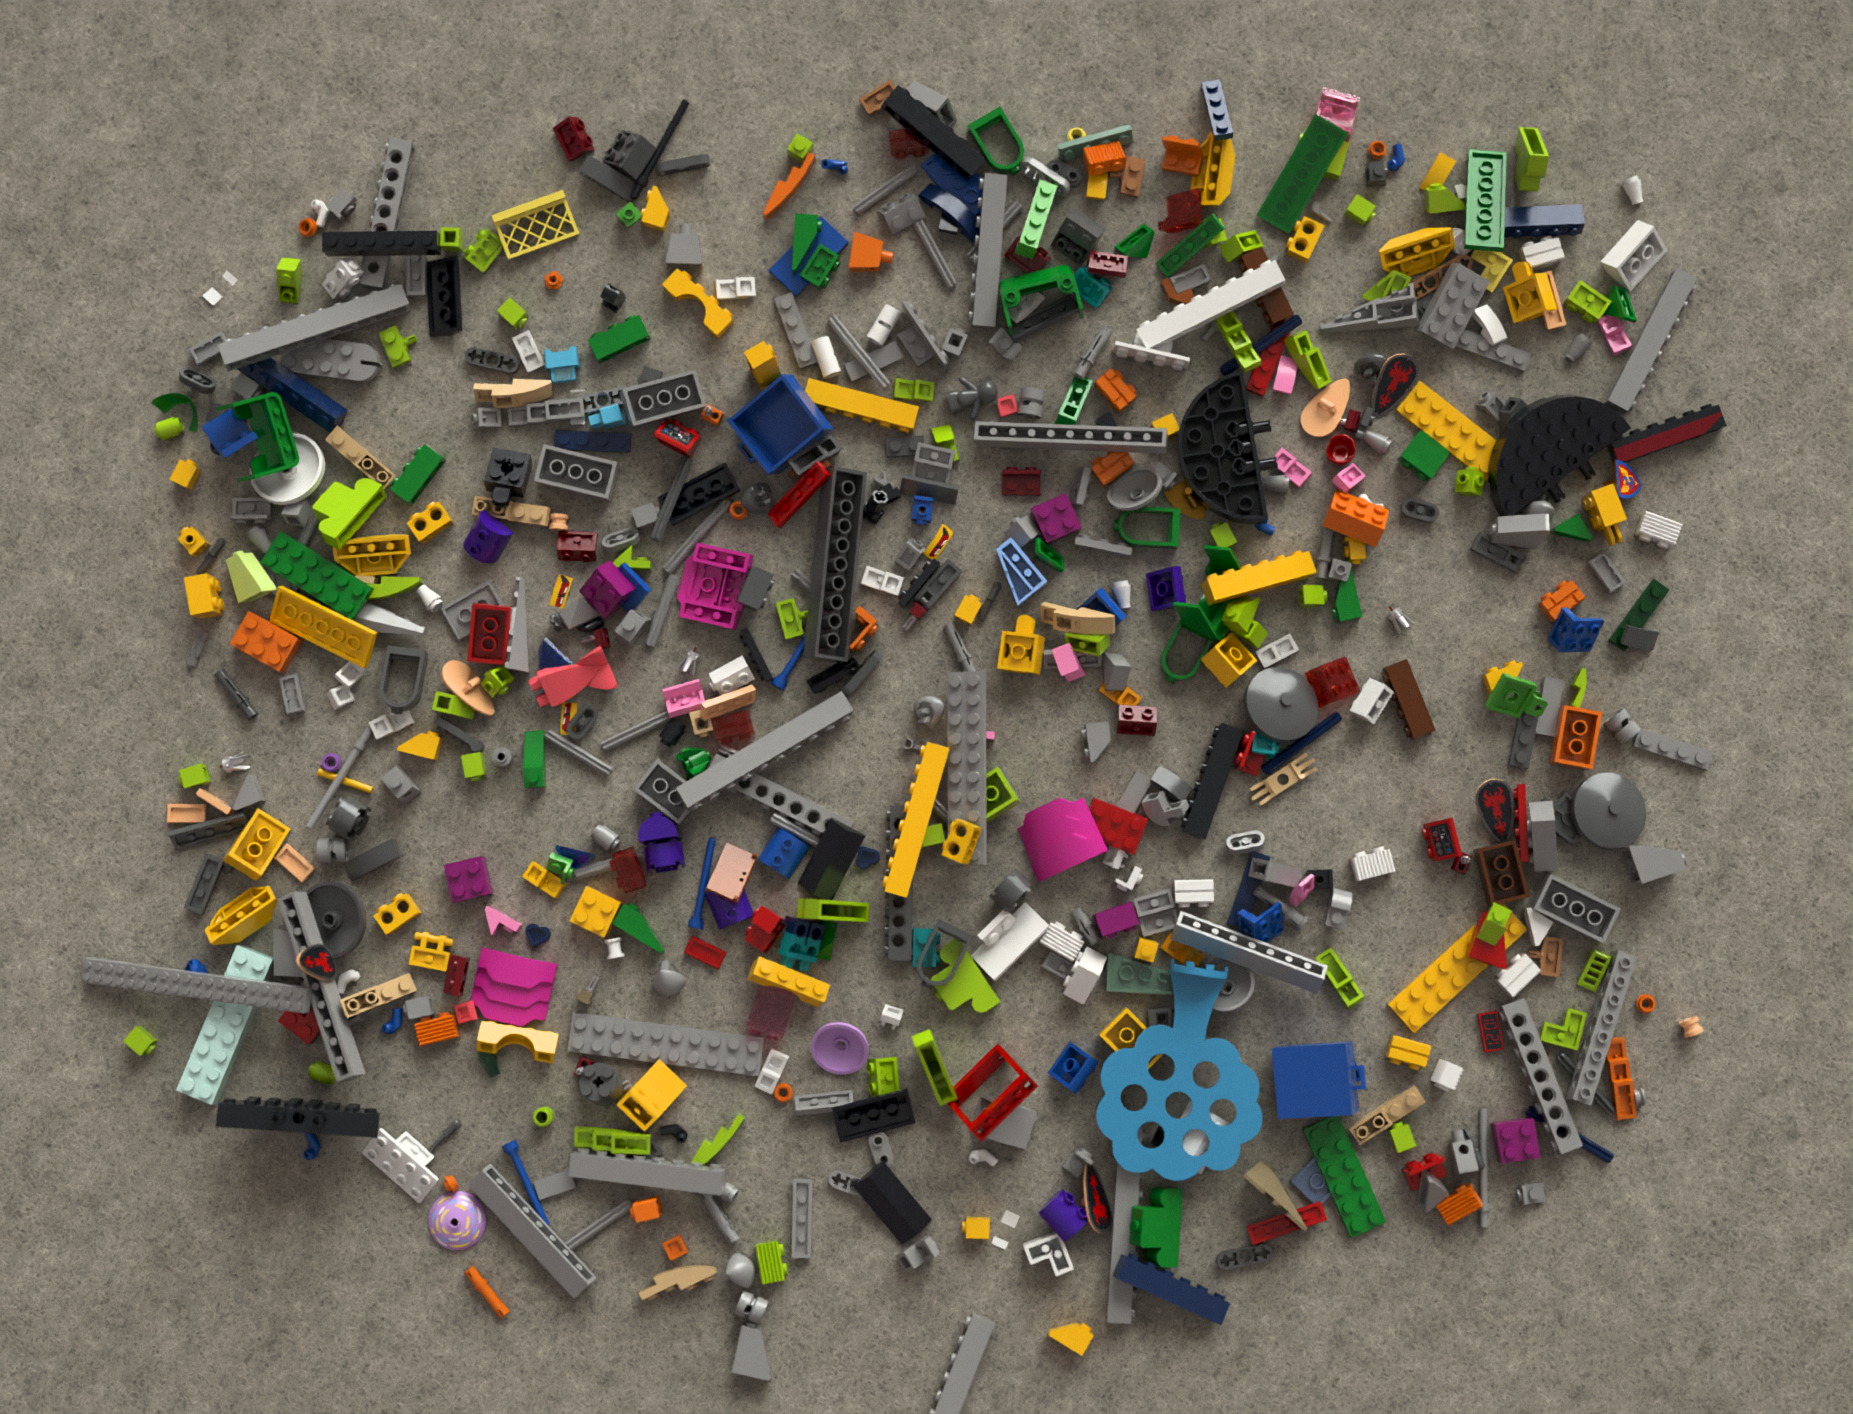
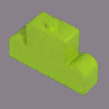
M1519 127L1515 152L1518 156L1514 179L1518 190L1538 192L1540 180L1546 175L1549 155L1538 128Z
M362 478L355 483V489L353 490L341 483L334 482L319 497L312 508L317 519L321 521L319 530L325 543L338 550L346 544L387 497L382 484L369 478Z
M798 898L797 918L868 922L870 903Z
M954 939L941 948V960L950 965L932 976V981H942L950 975L964 948L962 942ZM966 951L953 978L946 984L935 986L937 989L934 992L940 1002L944 1000L950 1010H954L970 998H972L973 1009L979 1013L986 1012L1000 1003V1000L968 951Z
M928 1029L911 1036L939 1106L958 1099L931 1030Z

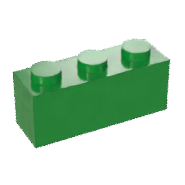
M632 315L619 325L616 323L609 326L608 330L603 333H594L588 341L598 362L602 363L651 338L640 316Z
M425 444L415 451L414 459L406 463L403 468L404 472L400 477H396L391 484L392 488L390 490L411 506L446 461Z

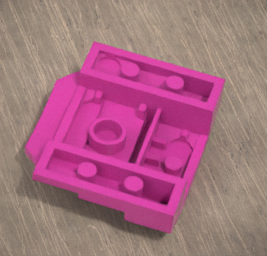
M696 542L694 555L685 561L684 573L677 595L681 604L679 617L736 630L744 606L735 601L749 567L753 565V555Z
M1057 798L1026 813L1023 826L1017 828L1032 862L1031 867L1038 882L1108 851L1084 798L1074 802Z
M482 947L470 1001L473 1000L474 1005L479 1007L484 1018L522 1027L534 1019L545 1021L558 964Z

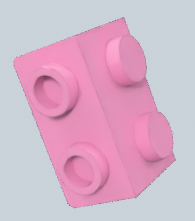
M699 679L662 690L670 718L700 710L701 703L705 702L704 692Z

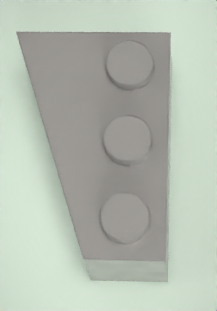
M1553 801L1529 802L1530 819L1527 820V831H1531V836H1528V846L1533 851V853H1529L1530 865L1534 864L1535 872L1558 870Z

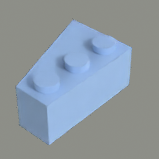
M1011 537L996 549L997 556L1018 608L1047 584V580Z

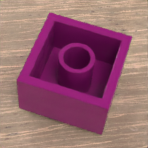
M1067 493L1031 508V514L1041 532L1043 541L1047 545L1081 531L1082 527Z
M609 560L595 569L579 592L605 619L620 609L636 587Z
M485 856L444 865L452 903L493 894Z
M1132 902L1093 914L1100 936H1105L1106 939L1117 936V931L1123 930L1125 933L1135 930V925L1139 924Z
M1525 1117L1491 1123L1497 1162L1503 1164L1541 1158L1534 1118Z

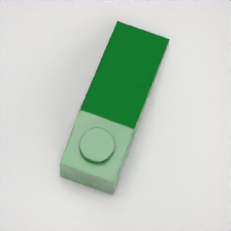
M795 214L792 257L793 274L798 273L818 239V232H822V221H819L818 215Z
M1074 376L1055 424H1076L1093 380L1086 377L1081 380Z
M1350 570L1346 582L1341 580L1338 582L1333 603L1334 608H1331L1332 617L1334 620H1337V623L1362 617L1352 570Z
M544 730L525 731L523 773L524 788L527 789L547 788Z
M631 902L629 905L624 903L612 924L663 954L665 949L644 915L639 912L640 908Z

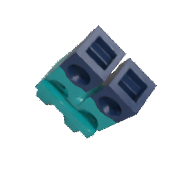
M785 916L784 923L787 926L781 941V948L778 949L777 953L782 955L781 965L793 969L795 959H798L795 969L808 972L810 963H816L817 961L816 956L819 952L826 925Z

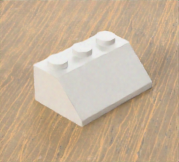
M1637 220L1602 259L1601 264L1607 274L1627 289L1628 292H1631L1667 252V249L1654 226Z
M1189 1101L1181 1118L1186 1117L1191 1112L1192 1101ZM1209 1111L1210 1118L1215 1124L1221 1126L1230 1124ZM1192 1129L1184 1135L1182 1145L1188 1154L1200 1156L1208 1150L1209 1138L1204 1131ZM1203 1165L1198 1173L1202 1174L1206 1166Z

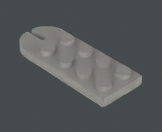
M325 339L286 352L282 360V365L294 374L354 382L370 381L382 371L377 366L364 364L372 362L383 366L379 354L373 347L363 343Z

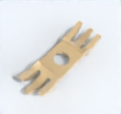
M1304 753L1276 773L1249 788L1251 791L1262 785L1266 787L1252 796L1251 800L1253 801L1269 792L1270 795L1259 802L1261 806L1294 783L1317 771V768L1314 767L1303 774L1300 773L1312 764L1315 759L1312 758L1296 767L1295 764L1308 756L1307 753ZM1280 774L1287 775L1288 783L1280 785L1277 777Z

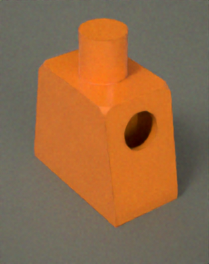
M854 232L849 271H880L881 262L892 264L894 252L883 251L884 242L882 240Z

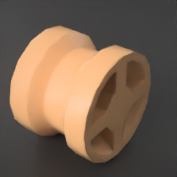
M560 513L550 514L551 524L549 525V530L568 531L567 520H569V515Z
M1697 1016L1679 1022L1680 1027L1685 1031V1038L1704 1031L1698 1024L1699 1019Z

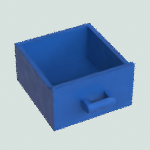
M787 374L780 375L736 414L727 419V422L742 440L737 445L750 464L757 460L768 475L782 473L789 467L786 462L788 459L815 441L821 440L834 429L795 377ZM745 445H746V447L750 450V452L753 454L754 457H751V456H750V454H749V453L747 452V450L744 448Z
M1353 1041L1280 1045L1272 1048L1278 1119L1346 1116L1359 1112L1357 1090L1366 1089L1364 1065H1355ZM1355 1069L1360 1070L1361 1085L1358 1086Z

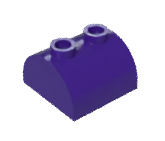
M483 510L465 538L463 546L466 552L474 559L492 564L498 561L514 533Z
M1172 566L1146 573L1151 611L1175 609L1173 607L1174 602L1186 603L1183 575L1180 566Z
M662 812L651 813L650 818L642 823L638 832L639 842L644 846H647V842L650 841L664 843L666 839L677 838L678 841L683 840L678 826L666 818Z
M745 889L738 903H734L712 892L705 894L719 930L752 917L753 909Z
M1061 1189L1048 1200L1038 1213L1061 1240L1066 1242L1087 1223L1088 1218L1086 1210L1082 1207L1079 1208L1075 1204L1073 1195Z

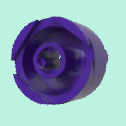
M677 838L666 839L664 843H658V841L647 842V847L644 848L647 872L651 873V869H656V873L678 870V865H681L682 868L685 867L683 846L681 842H678Z

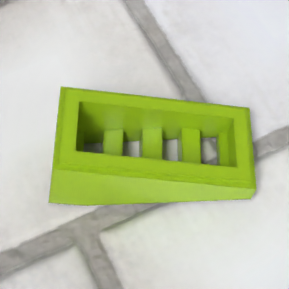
M1591 949L1577 985L1595 992L1612 956L1596 949ZM1595 956L1603 959V962L1594 960ZM1591 964L1599 966L1600 969L1592 968ZM1588 971H1591L1597 974V976L1593 977L1587 973ZM1587 978L1594 981L1593 985L1585 982L1584 979Z

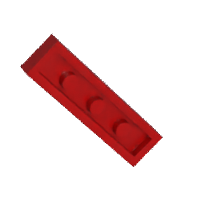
M1290 332L1261 352L1259 358L1262 365L1254 368L1246 387L1247 391L1262 397L1264 396L1286 344L1284 339L1289 336Z
M816 461L770 510L768 515L777 528H782L830 477V474L821 462Z
M1517 784V789H1513L1514 800H1518V808H1514L1515 820H1519V827H1515V838L1519 839L1520 846L1517 848L1521 862H1529L1525 784Z
M1321 1201L1297 1209L1306 1227L1327 1221ZM1284 1213L1247 1226L1253 1246L1301 1230Z

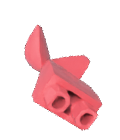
M601 645L586 654L576 664L544 668L537 671V676L529 680L533 691L543 688L545 691L536 695L540 707L551 704V707L559 705L575 696L586 686L605 690L618 687Z

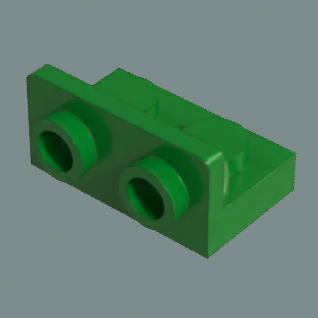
M819 244L801 272L800 277L816 286L819 291L822 287L826 288L831 279L829 277L831 272H836L840 266L839 255Z

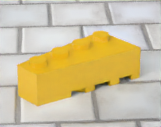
M762 341L744 352L749 369L762 391L781 375L777 357L770 344L766 345Z

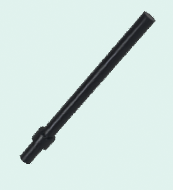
M682 100L642 175H639L637 178L636 186L630 195L632 199L637 200L642 189L646 188L650 174L689 105L688 101Z

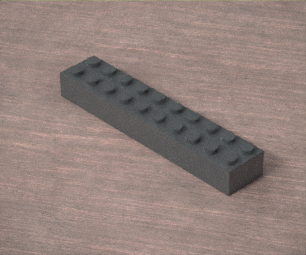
M831 466L825 468L830 477L821 486L803 658L840 663L848 662L867 472Z

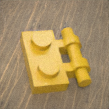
M416 932L414 940H419L421 943L420 946L412 945L408 964L447 972L451 952L444 951L445 946L453 947L454 939L447 938L445 935H430L429 932ZM428 942L438 944L437 950L427 948Z

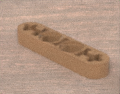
M1460 254L1410 282L1414 284L1415 289L1420 287V285L1424 289L1423 292L1422 289L1415 291L1416 300L1438 288L1443 279L1441 272L1444 268H1449L1451 263H1461L1460 260L1463 259L1467 260L1465 266L1471 269L1472 259L1467 255ZM1433 277V286L1429 288L1426 287V278Z

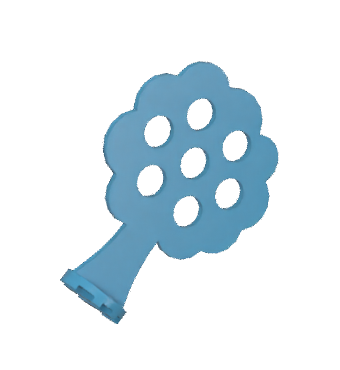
M1170 959L1169 971L1174 993L1173 1028L1166 1025L1150 1026L1144 1029L1138 1036L1134 1048L1117 1050L1104 1061L1101 1070V1085L1106 1095L1098 1103L1096 1118L1102 1133L1112 1140L1113 1155L1121 1167L1133 1173L1146 1172L1153 1168L1163 1178L1180 1181L1187 1180L1196 1175L1203 1165L1217 1171L1232 1167L1240 1156V1144L1252 1140L1260 1131L1262 1111L1257 1103L1260 1092L1259 1080L1255 1072L1241 1062L1239 1052L1234 1045L1221 1038L1205 1039L1209 1018L1218 994L1228 977L1229 967H1224V971L1214 970V965L1204 963V968L1194 967L1195 963L1193 961L1185 960V965L1174 964L1175 959ZM1166 1054L1173 1059L1175 1070L1169 1079L1159 1081L1149 1074L1148 1063L1153 1056ZM1202 1061L1214 1063L1219 1070L1220 1077L1218 1082L1210 1088H1202L1193 1080L1192 1073L1194 1067ZM1131 1084L1142 1086L1147 1093V1103L1138 1111L1126 1109L1121 1102L1122 1090ZM1174 1092L1186 1093L1192 1101L1191 1112L1184 1118L1171 1117L1165 1109L1167 1097ZM1218 1099L1230 1100L1236 1107V1117L1228 1125L1221 1126L1215 1124L1210 1118V1107ZM1146 1122H1156L1164 1130L1163 1142L1156 1148L1144 1147L1138 1140L1137 1132L1140 1126ZM1192 1129L1204 1131L1209 1138L1208 1150L1200 1156L1188 1154L1182 1145L1184 1135Z

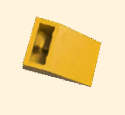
M659 1059L624 1094L616 1105L645 1132L687 1085Z

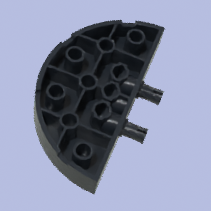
M1243 370L1219 378L1217 381L1206 386L1192 401L1180 427L1178 461L1185 483L1188 487L1192 488V494L1208 510L1222 518L1237 523L1265 524L1268 521L1260 473L1264 470L1278 469L1276 457L1261 460L1257 457L1254 436L1258 433L1271 432L1270 420L1255 423L1251 421Z
M1555 395L1539 399L1524 407L1505 425V429L1494 444L1489 461L1488 482L1491 489L1490 495L1500 516H1513L1547 490L1555 503L1562 501L1560 497L1564 499L1566 496L1557 483L1576 468H1579L1585 480L1591 479V475L1595 476L1596 472L1588 460L1631 429V427L1618 412L1608 405L1594 399L1576 395Z
M250 1096L245 1100L224 1098V1101L218 1102L216 1127L378 1138L380 1113L377 1112L376 1108H360V1104L349 1103L347 1106H343L338 1102L323 1104V1100L311 1099L309 1102H303V1098H291L289 1101H281L280 1098L261 1100V1097Z

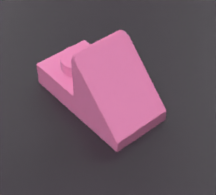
M1351 463L1332 479V483L1338 490H1343L1346 493L1366 476L1354 463Z
M1070 642L1052 649L1060 675L1065 676L1067 682L1085 676V670Z
M486 906L485 913L491 936H495L501 924H503L502 928L510 933L520 931L523 926L522 924L491 906Z

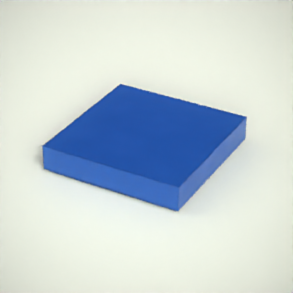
M623 563L618 569L636 587L621 606L628 613L631 609H637L651 589L626 563Z

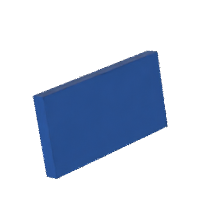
M935 154L921 164V168L937 186L959 199L976 217L980 215L977 202L978 197L982 195V190H979L980 177L976 172L967 182Z
M823 217L819 218V221H822V232H818V239L797 274L792 273L793 246L769 269V272L796 297L810 284L801 278L800 274L818 245L822 244L839 254L849 244Z

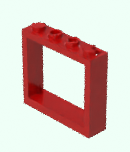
M997 1043L954 1086L958 1101L955 1103L956 1100L947 1104L982 1142L1038 1085ZM1007 1061L1020 1076L971 1122L959 1106L995 1070ZM1029 1082L1030 1085L1026 1088L1024 1085ZM982 1127L984 1130L979 1133L978 1130Z

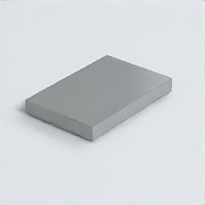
M491 580L440 608L458 641L470 635L472 604L474 602L504 605Z

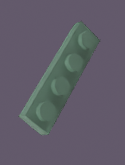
M1128 124L1057 144L1059 160L1064 162L1082 157L1083 148L1088 146L1109 144L1114 141H1119L1121 146L1133 143L1131 126Z

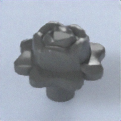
M561 612L550 615V623L554 624L556 632H560L562 628H567L559 616Z

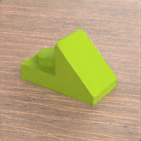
M950 424L931 428L935 445L955 450L953 462L959 461Z
M632 545L613 562L617 568L621 564L626 563L632 570L652 571V562L648 561V558L636 557V560H633L634 547Z
M1493 902L1476 938L1495 946L1507 929L1505 925L1512 911Z

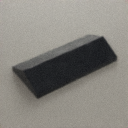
M459 256L427 262L429 335L431 337L455 335L462 331Z
M726 462L683 484L669 518L672 526L740 492ZM667 493L658 497L662 506Z
M831 818L798 884L813 896L825 900H833L866 835Z
M907 1088L832 1107L840 1143L915 1123Z
M883 1160L853 1184V1187L901 1244L918 1235L932 1220Z

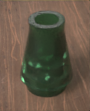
M481 1051L477 1053L479 1056L477 1059L490 1078L500 1074L496 1054Z

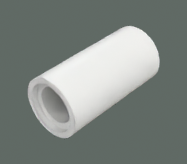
M885 304L866 338L882 347L901 313L894 307Z
M829 336L812 341L811 345L823 378L828 379L839 375L841 369L836 356H834Z

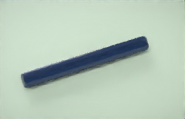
M1295 314L1252 344V348L1259 354L1303 323L1301 318ZM1235 357L1220 366V371L1225 376L1239 368L1240 365Z
M1338 712L1331 714L1306 735L1296 740L1273 759L1265 763L1261 767L1266 775L1273 772L1342 720L1341 715Z
M1529 1106L1525 1114L1542 1124L1544 1122L1542 1114L1539 1115L1535 1107ZM1559 1127L1557 1134L1563 1137L1565 1135L1564 1128ZM1578 1133L1583 1145L1581 1148L1606 1163L1612 1161L1613 1153Z

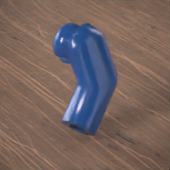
M1402 144L1392 146L1394 157L1387 163L1391 171H1397L1405 162Z
M392 1008V1019L382 1025V1032L385 1034H393L402 1026V1008Z
M306 1133L304 1135L309 1145L304 1152V1158L306 1160H313L318 1156L321 1144L316 1134Z

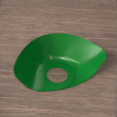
M169 393L152 400V404L164 414L176 405H188L189 402L193 410V418L189 430L196 432L198 427L197 410L190 398L179 393Z

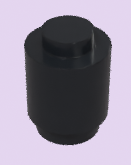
M673 718L659 736L662 738L660 742L669 748L671 745L676 746L685 733L684 729L686 726Z

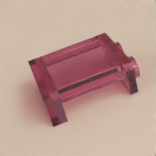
M1323 87L1316 114L1347 131L1349 134L1344 141L1348 142L1353 130L1354 117L1360 97Z
M758 984L757 993L745 1026L749 1028L748 1032L757 1035L763 1032L768 1034L767 1038L776 1041L779 1038H783L796 995L782 988L764 987Z

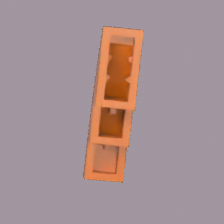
M807 153L800 169L793 166L786 183L778 180L763 212L764 219L768 220L796 193L816 161L814 154Z
M1623 1036L1615 1037L1611 1040L1606 1056V1064L1616 1119L1636 1118L1634 1084L1630 1075L1629 1059L1626 1055L1625 1038Z

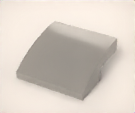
M918 442L911 476L949 483L955 450Z
M1170 889L1133 899L1143 938L1174 929L1178 916Z

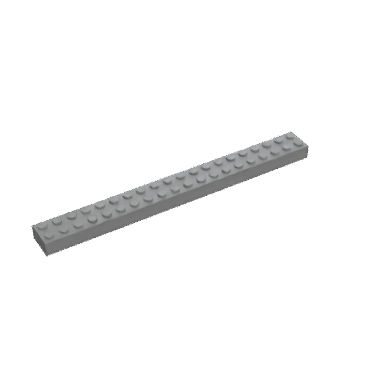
M93 957L83 958L81 982L298 1013L310 1011L311 987Z

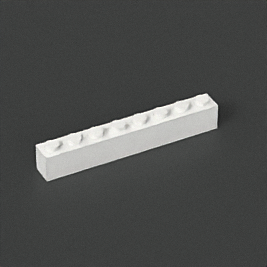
M1270 260L1260 264V268L1256 270L1249 269L1242 274V277L1238 279L1235 277L1225 282L1226 285L1220 288L1218 286L1208 290V294L1204 296L1197 295L1191 299L1190 303L1186 305L1184 303L1179 304L1173 308L1174 311L1168 314L1163 312L1152 322L1145 321L1141 323L1137 333L1144 347L1155 350L1285 285V278L1276 260L1272 262Z

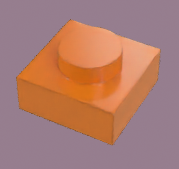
M681 1234L662 1243L670 1261L689 1252Z

